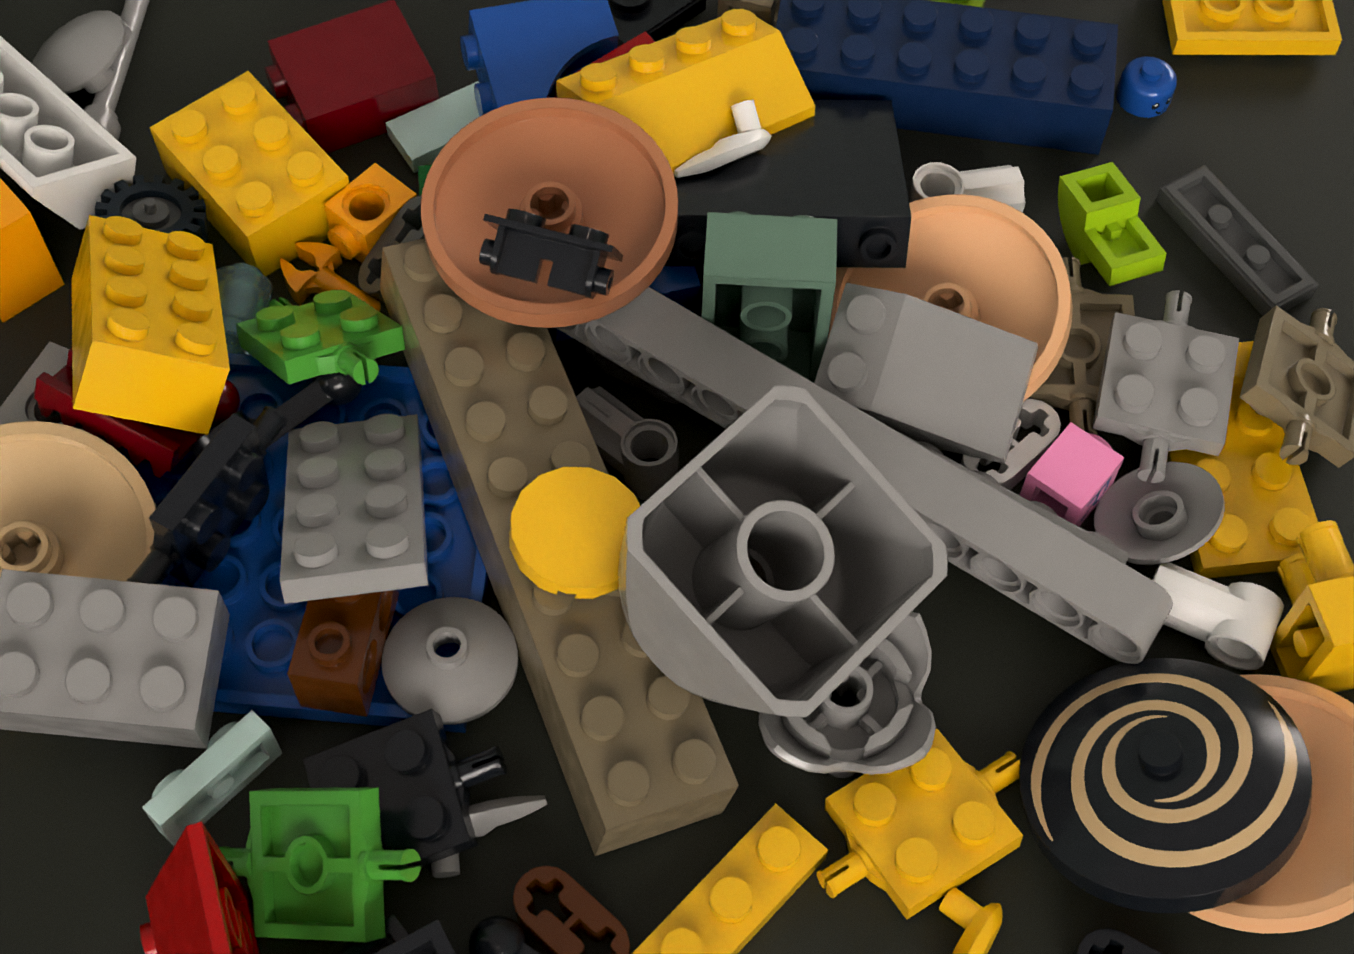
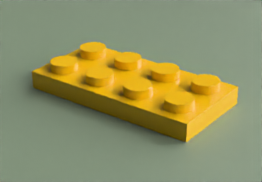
M1254 341L1239 342L1226 440L1219 456L1187 449L1168 451L1167 462H1184L1203 468L1217 480L1221 487L1225 500L1222 522L1215 534L1202 547L1189 554L1194 572L1208 579L1277 571L1276 569L1280 566L1279 563L1282 560L1302 552L1296 541L1297 536H1300L1299 533L1307 526L1318 523L1300 466L1286 463L1288 457L1284 460L1280 458L1279 452L1285 435L1283 428L1269 418L1256 413L1248 403L1239 398Z

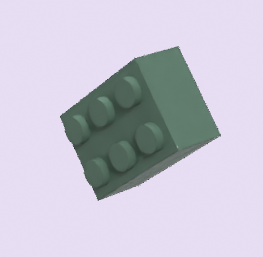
M740 211L730 213L707 212L702 318L814 383L828 340L836 286L837 219L815 218L808 215L793 217L753 215Z

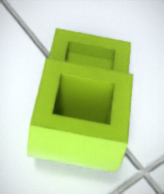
M1113 162L1060 176L1058 185L1059 216L1071 253L1075 258L1079 259L1081 265L1092 262L1109 286L1163 271L1167 254L1138 217L1141 197Z

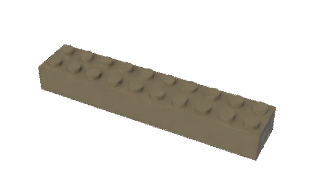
M425 238L382 247L381 295L390 319L402 326L405 342L403 353L502 614L515 637L518 656L594 856L723 813L739 784L703 698L676 685L644 653L633 637L626 621L619 588L593 599H574L576 594H565L560 591L555 595L540 589L520 571L509 548L511 512L521 490L540 474L561 467H591L608 474L548 329L505 322L482 313L456 295L437 272L431 260Z

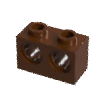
M398 589L307 602L287 673L300 707L368 717L382 663L383 648L389 635L399 596Z

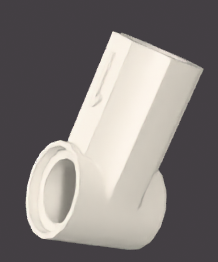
M930 162L922 165L915 171L908 193L909 203L932 196L952 194L974 195L993 199L1023 212L1026 203L1024 179L1019 167H1012L1011 165L959 172L951 165L942 162Z
M1170 562L1158 565L1152 580L1163 587L1173 601L1172 609L1164 625L1204 641L1207 652L1226 666L1240 670H1256L1263 666L1283 613L1284 604L1281 598L1273 591L1254 583L1236 582L1225 586Z

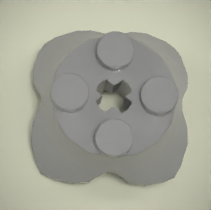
M911 612L834 690L840 698L846 691L856 697L854 706L842 707L831 701V693L808 717H787L759 712L758 726L765 745L771 753L783 762L804 771L829 773L837 778H847L856 772L870 775L888 774L914 765L925 758L932 747L936 725L933 712L922 703L921 699L922 690L931 671L932 650L920 613Z

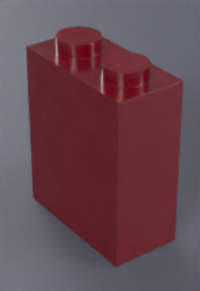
M389 0L267 41L273 64L264 68L275 98L286 97L289 105L283 106V108L326 153L387 133L386 122L439 99L436 76L395 0Z

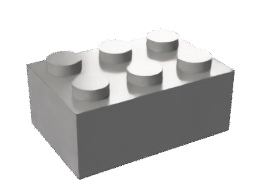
M2 569L0 577V730L207 749L230 617L219 590Z

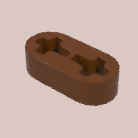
M544 865L532 868L522 875L515 886L513 895L517 920L523 929L549 954H585L583 942L575 935L579 929L596 942L602 941L606 936L612 938L613 940L610 944L611 954H630L628 933L621 922L568 873L558 867ZM538 889L548 895L555 889H558L560 891L558 895L560 909L569 919L563 924L553 913L546 909L537 916L533 915L534 902L531 894Z

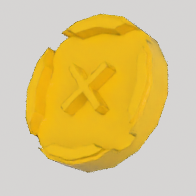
M561 467L540 474L521 490L511 512L509 548L520 571L540 589L557 595L558 591L565 594H576L574 599H593L619 588V556L626 521L640 507V504L635 494L616 477L591 467Z

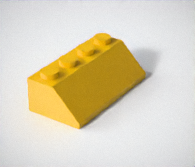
M744 9L728 10L721 17L698 26L682 28L672 36L651 44L635 46L628 53L602 63L586 65L581 71L556 80L557 98L583 100L604 106L629 118L640 126L660 147L670 164L673 174L674 170L692 157L711 149L718 140L738 134L731 106L734 104L754 100L761 128L768 131L770 135L815 116V104L780 30L759 19L753 12Z

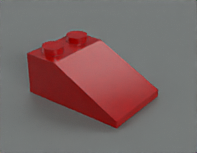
M203 822L187 825L145 896L150 922L140 925V937L144 954H261L258 939L255 937L254 922L246 889Z

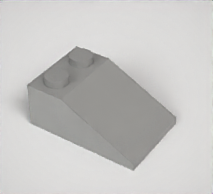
M846 283L814 383L895 431L916 441L928 442L940 450L1005 464L1037 355L1038 344L908 294Z

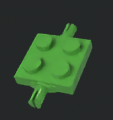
M346 290L321 292L314 296V302L300 306L292 305L287 299L279 297V302L273 299L267 308L258 311L256 318L236 323L240 347L287 384H293L319 375L340 372L341 374L349 375L358 384L366 385L365 379L368 383H372L377 378L379 367L374 359L405 350L402 326Z
M379 787L268 788L249 791L250 831L246 848L222 846L219 849L226 860L232 862L229 865L235 874L247 878L253 898L255 937L369 942L384 938V880H401L404 882L416 880L421 866L399 865L421 860L418 852L414 849H382Z

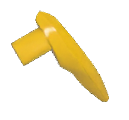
M953 887L939 906L940 912L965 929L952 954H988L1002 924L1003 912L1001 904L990 903L982 907L959 889Z

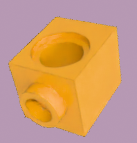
M374 163L324 203L330 229L327 232L330 243L339 248L340 254L348 260L356 258L359 262L363 263L398 211L407 201L416 197L417 194L377 163Z

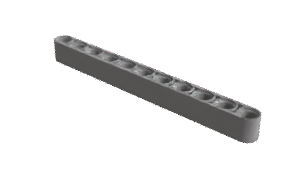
M650 287L629 304L602 318L578 325L555 327L725 429L775 385L805 388L945 543L948 562L1114 660L1127 664H1138L1143 661L1172 609L1173 601L1171 596L1153 580Z

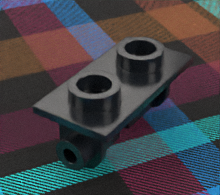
M508 208L505 218L489 214L484 215L483 220L495 228L497 234L495 240L488 238L484 240L479 261L480 264L490 266L492 274L504 275L537 284L543 260L553 262L547 286L583 295L590 299H594L596 294L605 296L609 294L614 271L604 268L606 259L620 262L623 259V255L614 246L607 244L609 234L576 224H571L568 234L545 229V218Z

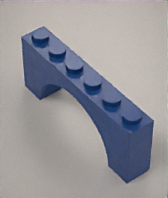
M528 0L469 10L468 35L460 36V45L466 70H476L479 83L474 84V94L479 116L504 105L536 98H554L556 80L577 72L584 66L616 49L619 34L608 0ZM664 266L649 287L694 312L701 284L695 266ZM551 328L555 342L573 339L559 329Z

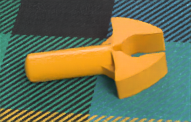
M317 242L295 243L298 258L308 265L316 267L317 272L313 270H297L291 263L280 258V266L285 284L290 295L298 305H302L312 293H321L328 290H346L380 312L381 304L378 300L335 273L334 270L342 264L339 248Z

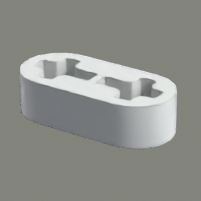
M1031 398L1026 399L1022 403L1005 464L1001 463L999 472L993 469L986 472L1006 489L1011 490L1017 485L1058 438L1061 422L1058 413L1052 406L1041 400ZM1036 425L1041 429L1040 434L1032 432L1020 442L1016 441L1020 426L1028 429ZM963 455L960 464L972 471H979L977 469L979 462L983 465H988L992 461Z

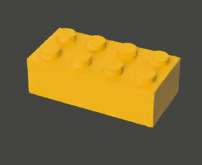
M89 215L72 275L73 409L208 435L230 370L213 244L206 243L200 237L184 231H173L168 234L143 228L136 221L122 216H110L105 219Z

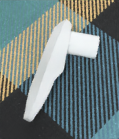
M754 100L743 101L731 106L738 134L720 139L711 149L692 157L674 170V176L681 178L705 173L762 150L769 143L772 136L768 131L761 128Z

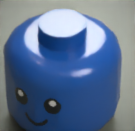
M1150 56L1135 58L1125 66L1121 73L1116 89V99L1125 111L1137 117L1151 118L1159 116L1168 109L1177 86L1176 74L1173 68L1162 59Z

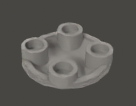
M92 11L78 16L60 27L44 42L34 57L32 64L66 95L83 88L88 93L94 94L105 89L113 80L114 71L110 66L116 60L123 46L131 39L132 31L124 20L112 11Z

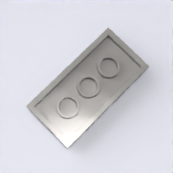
M380 414L365 421L340 424L320 421L289 431L280 584L285 604L428 586L421 436L417 414L407 416Z

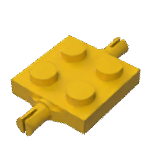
M936 729L930 751L919 762L888 774H863L826 797L825 810L845 836L849 853L816 873L820 885L823 889L826 888L827 895L834 899L839 893L866 877L871 883L886 891L906 920L945 896L953 887L957 888L1020 847L1023 834L1000 807L996 798L997 792L1019 779L1020 759L1015 762L1016 755L1011 751H1007L1002 757L978 771L963 761L942 733Z

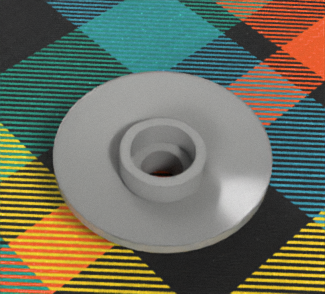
M1174 461L1166 463V477L1163 482L1150 483L1152 471L1147 481H1142L1137 476L1139 470L1137 468L1114 482L1097 504L1094 514L1095 531L1108 537L1116 547L1130 553L1131 555L1127 562L1140 565L1167 563L1193 553L1215 534L1222 522L1225 511V500L1221 487L1209 472L1193 464Z
M461 597L439 598L413 608L393 627L386 639L382 653V673L387 689L394 701L411 716L433 709L441 716L443 725L469 722L494 709L511 689L518 669L517 644L507 622L489 606ZM447 643H456L460 646L459 651L451 657H441L435 653L438 647Z

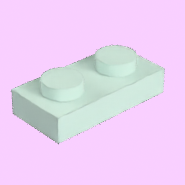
M251 710L239 722H230L220 728L208 742L206 751L186 769H179L170 773L156 786L152 793V799L142 808L158 831L173 846H175L187 825L201 821L205 824L282 754L271 728Z

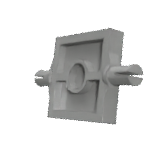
M1180 290L1170 291L1166 294L1163 320H1151L1115 312L1110 324L1092 427L1095 430L1125 436L1138 445H1142L1137 476L1146 482L1152 471L1150 483H1160L1165 480L1168 451L1187 449L1219 456L1226 440L1239 338L1188 326L1192 296L1184 292L1178 304Z

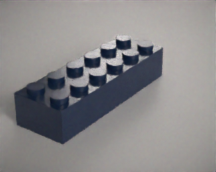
M780 0L776 29L780 30L812 100H892L897 129L1099 155L1113 112L1118 24L928 0Z

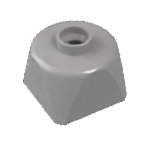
M775 385L627 518L619 556V593L624 615L633 637L651 661L676 685L694 695L724 705L779 716L808 717L947 576L948 560L945 543L808 391L800 387Z

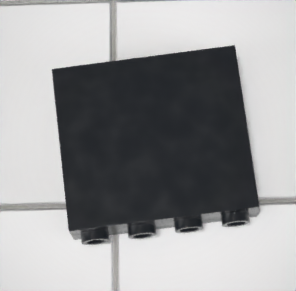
M813 100L815 116L772 134L769 143L762 150L705 173L681 178L674 177L678 194V226L674 246L664 266H704L707 212L730 213L740 211L753 215L790 217L808 215L815 218L837 219L836 267L906 268L912 216L892 100Z

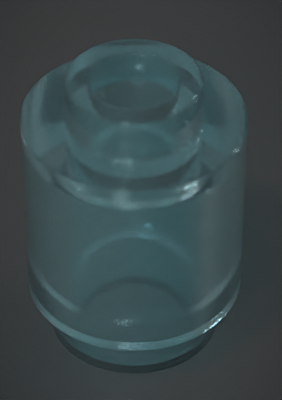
M235 263L216 270L228 353L248 355L249 353L239 345L236 323L254 319L258 311L270 306L273 285L258 268L245 263Z

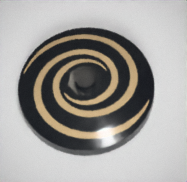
M1176 658L1143 659L1138 664L1120 663L1082 678L1059 694L1038 717L1028 734L1020 761V792L1027 824L1044 856L1065 878L1082 890L1109 903L1138 911L1152 913L1196 912L1233 902L1253 892L1277 874L1292 857L1306 831L1311 812V763L1302 735L1288 713L1267 692L1244 677L1224 668L1193 660Z

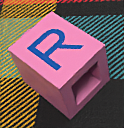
M1070 422L1028 471L1020 496L1029 501H1038L1046 504L1058 516L1080 527L1097 506L1102 496L1114 483L1125 457L1114 451L1110 444L1102 437L1087 433Z

